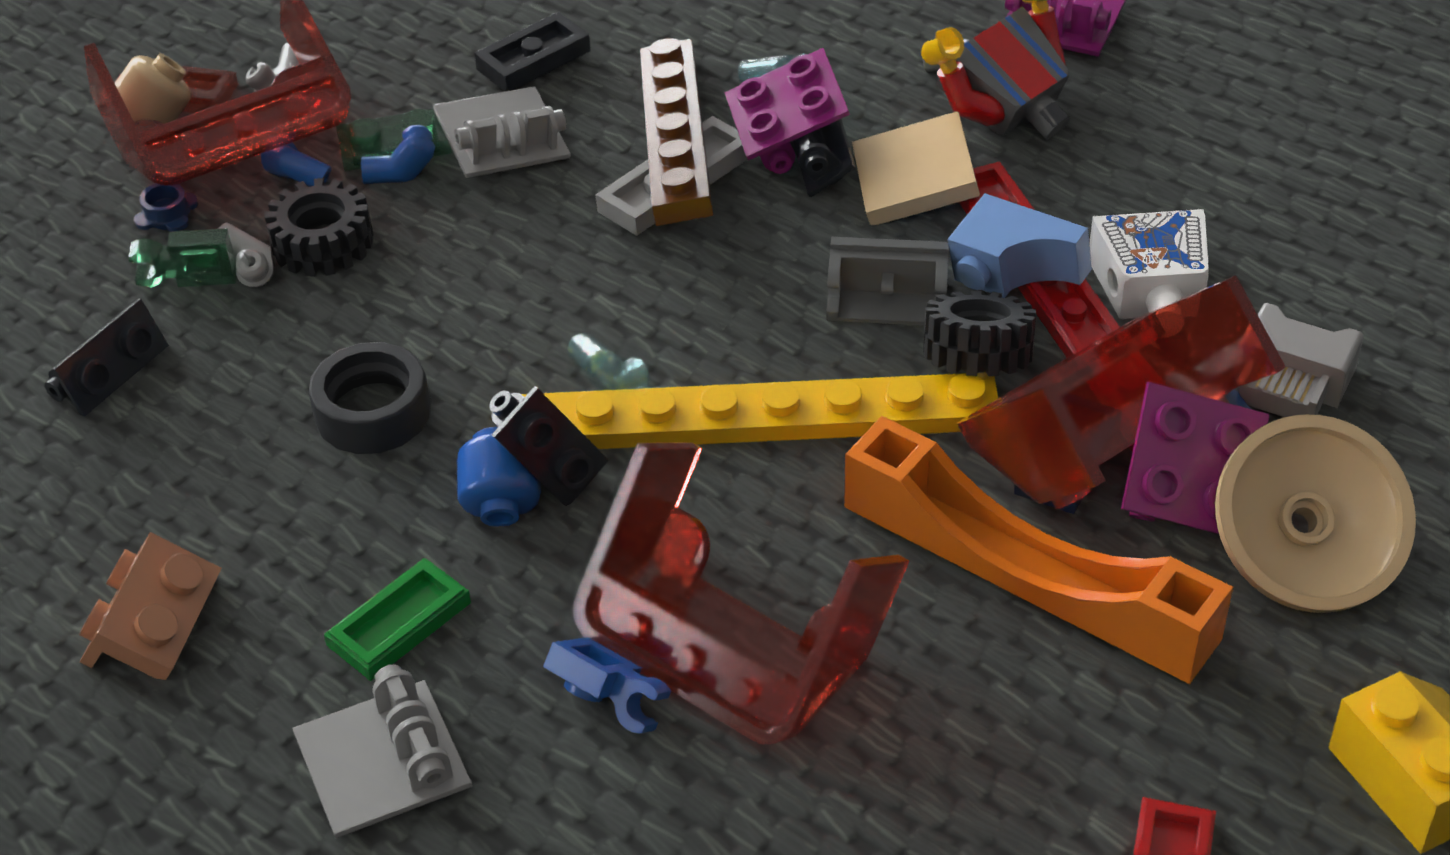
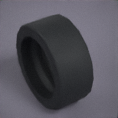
M384 342L359 343L340 349L323 360L310 379L309 398L315 424L321 437L339 450L355 454H374L403 446L421 432L430 416L431 402L426 373L418 357L400 346ZM387 383L399 386L405 390L402 396L390 405L373 411H351L336 405L341 396L351 389L365 384Z

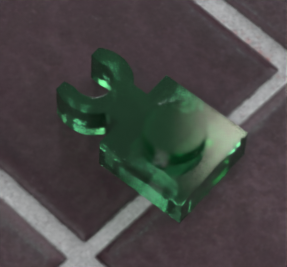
M228 228L169 232L167 245H162L151 239H138L131 242L128 255L129 262L149 263L137 265L135 283L138 286L153 287L161 284L166 278H175L178 287L236 283V261Z

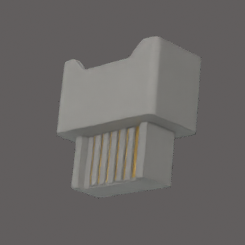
M1264 303L1242 343L1237 376L1242 377L1238 393L1248 406L1282 417L1304 414L1317 415L1322 404L1338 408L1357 368L1364 335L1362 332L1351 328L1332 332L1285 317L1278 306Z

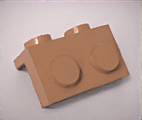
M150 532L137 554L127 549L123 551L106 584L117 589L110 604L100 599L97 600L79 635L90 640V643L80 663L92 668L103 652L156 679L166 680L222 568Z

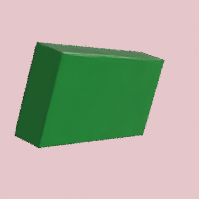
M423 558L325 632L326 645L368 680L372 681L381 668L394 664L471 603L469 590L428 559Z

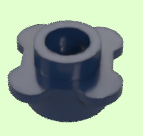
M160 182L153 184L141 193L139 200L142 212L134 216V222L140 230L158 228L168 230L169 232L182 231L189 225L187 217L190 211L198 206L197 197L193 193H185L183 187L177 183Z

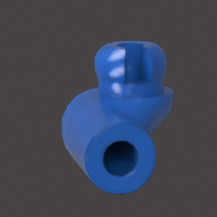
M411 125L403 131L404 140L391 156L362 157L361 172L363 184L407 182L415 179L433 158L435 145L432 142L430 130L422 125Z
M283 137L273 139L270 144L264 146L261 152V163L268 173L294 179L298 182L304 181L305 185L309 187L314 186V179L324 178V183H326L331 173L332 167L298 151L292 141Z

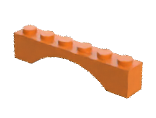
M881 416L845 454L844 507L1188 684L1192 682L1223 639L1233 590L1231 585L1171 556L1148 559L1111 556L1077 547L1046 534L1018 518L984 493L954 464L937 442L884 416Z

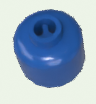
M489 427L476 432L473 438L468 440L459 449L457 456V498L466 512L480 517L484 524L495 527L509 526L519 520L520 514L531 511L538 504L541 494V483L492 436L498 427Z

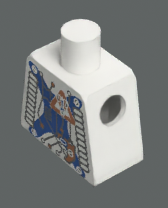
M1203 209L1093 216L1089 244L1092 269L1119 318L1151 317L1153 328L1156 332L1162 335H1172L1182 331L1188 325V314L1202 313L1209 271L1206 222Z

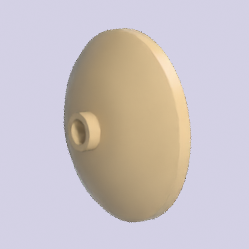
M1312 414L1294 415L1272 421L1248 436L1231 454L1223 468L1216 491L1215 513L1217 528L1225 551L1233 565L1260 593L1275 602L1296 610L1316 613L1338 612L1361 605L1374 598L1396 579L1406 564L1413 546L1416 528L1414 500L1409 483L1399 464L1390 452L1369 433L1351 423L1334 417ZM1293 513L1300 514L1307 520L1309 526L1307 533H1302L1295 529L1292 524Z

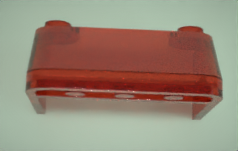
M280 0V28L299 62L298 65L281 71L275 77L270 87L165 124L155 120L134 122L95 43L84 46L90 93L123 160L131 168L154 183L176 185L340 125L347 118L350 111L351 91L304 1Z
M1235 275L1122 325L965 417L957 423V426L971 449L1035 502L1042 504L1052 501L1055 508L1060 509L1083 498L1091 492L1090 488L1106 481L1098 466L1135 443L1147 382L1229 403L1225 396L1239 386L1276 374L1285 369L1286 366Z
M637 443L575 597L573 613L578 630L585 638L589 637L641 667V673L647 677L662 680L673 693L752 741L768 745L794 738L868 658L910 560L900 555L850 560L832 603L821 607L812 615L803 636H800L701 579L710 554L709 535L700 520L678 507L702 448L694 443Z

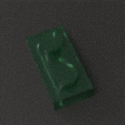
M415 109L403 114L373 119L360 118L353 122L336 125L344 172L361 169L362 157L391 156L404 140L403 131L411 125H422L430 130L432 142L435 145L433 157L452 154V149L433 109Z

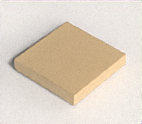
M958 111L852 142L865 211L870 225H879L980 196Z

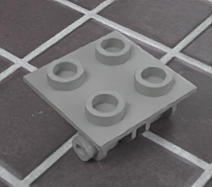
M535 86L433 105L437 119L466 178L568 159L571 156L559 133L566 130V120L561 109L553 110L551 106H545Z
M387 665L376 673V682L372 689L373 699L292 728L335 838L472 787L471 780L426 681L423 680L415 683L411 673L402 670L398 665Z

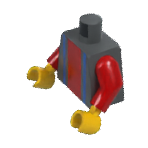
M1022 0L1023 2L1031 3L1032 10L1027 12L1024 7H1021L966 43H964L961 33L953 27L938 30L936 32V39L924 43L921 50L922 58L930 65L940 66L937 72L938 79L936 85L946 94L953 112L958 111L960 117L987 126L993 132L1002 136L1029 121L1046 141L1061 132L1069 123L1071 118L1055 102L1069 78V71L1066 67L1060 42L1054 7L1048 6L1047 0Z

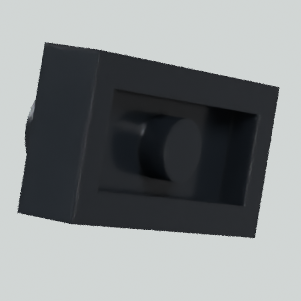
M556 12L474 52L476 70L504 92L512 91L590 52V36L560 12Z

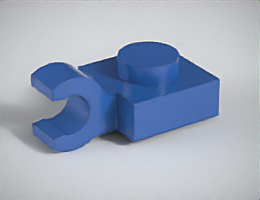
M589 637L553 642L543 665L547 670L565 679L564 688L579 698L600 702L603 698L609 697L614 703L615 713L621 725L634 733L654 731L658 725L655 720L643 714L640 708L642 695L644 694L647 698L656 701L669 698L671 689L662 680L640 675L641 667Z

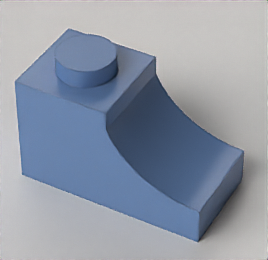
M984 193L948 238L954 280L974 290L1002 293L1003 298L1012 289L1037 281L1054 280L1081 285L1092 270L1087 227Z

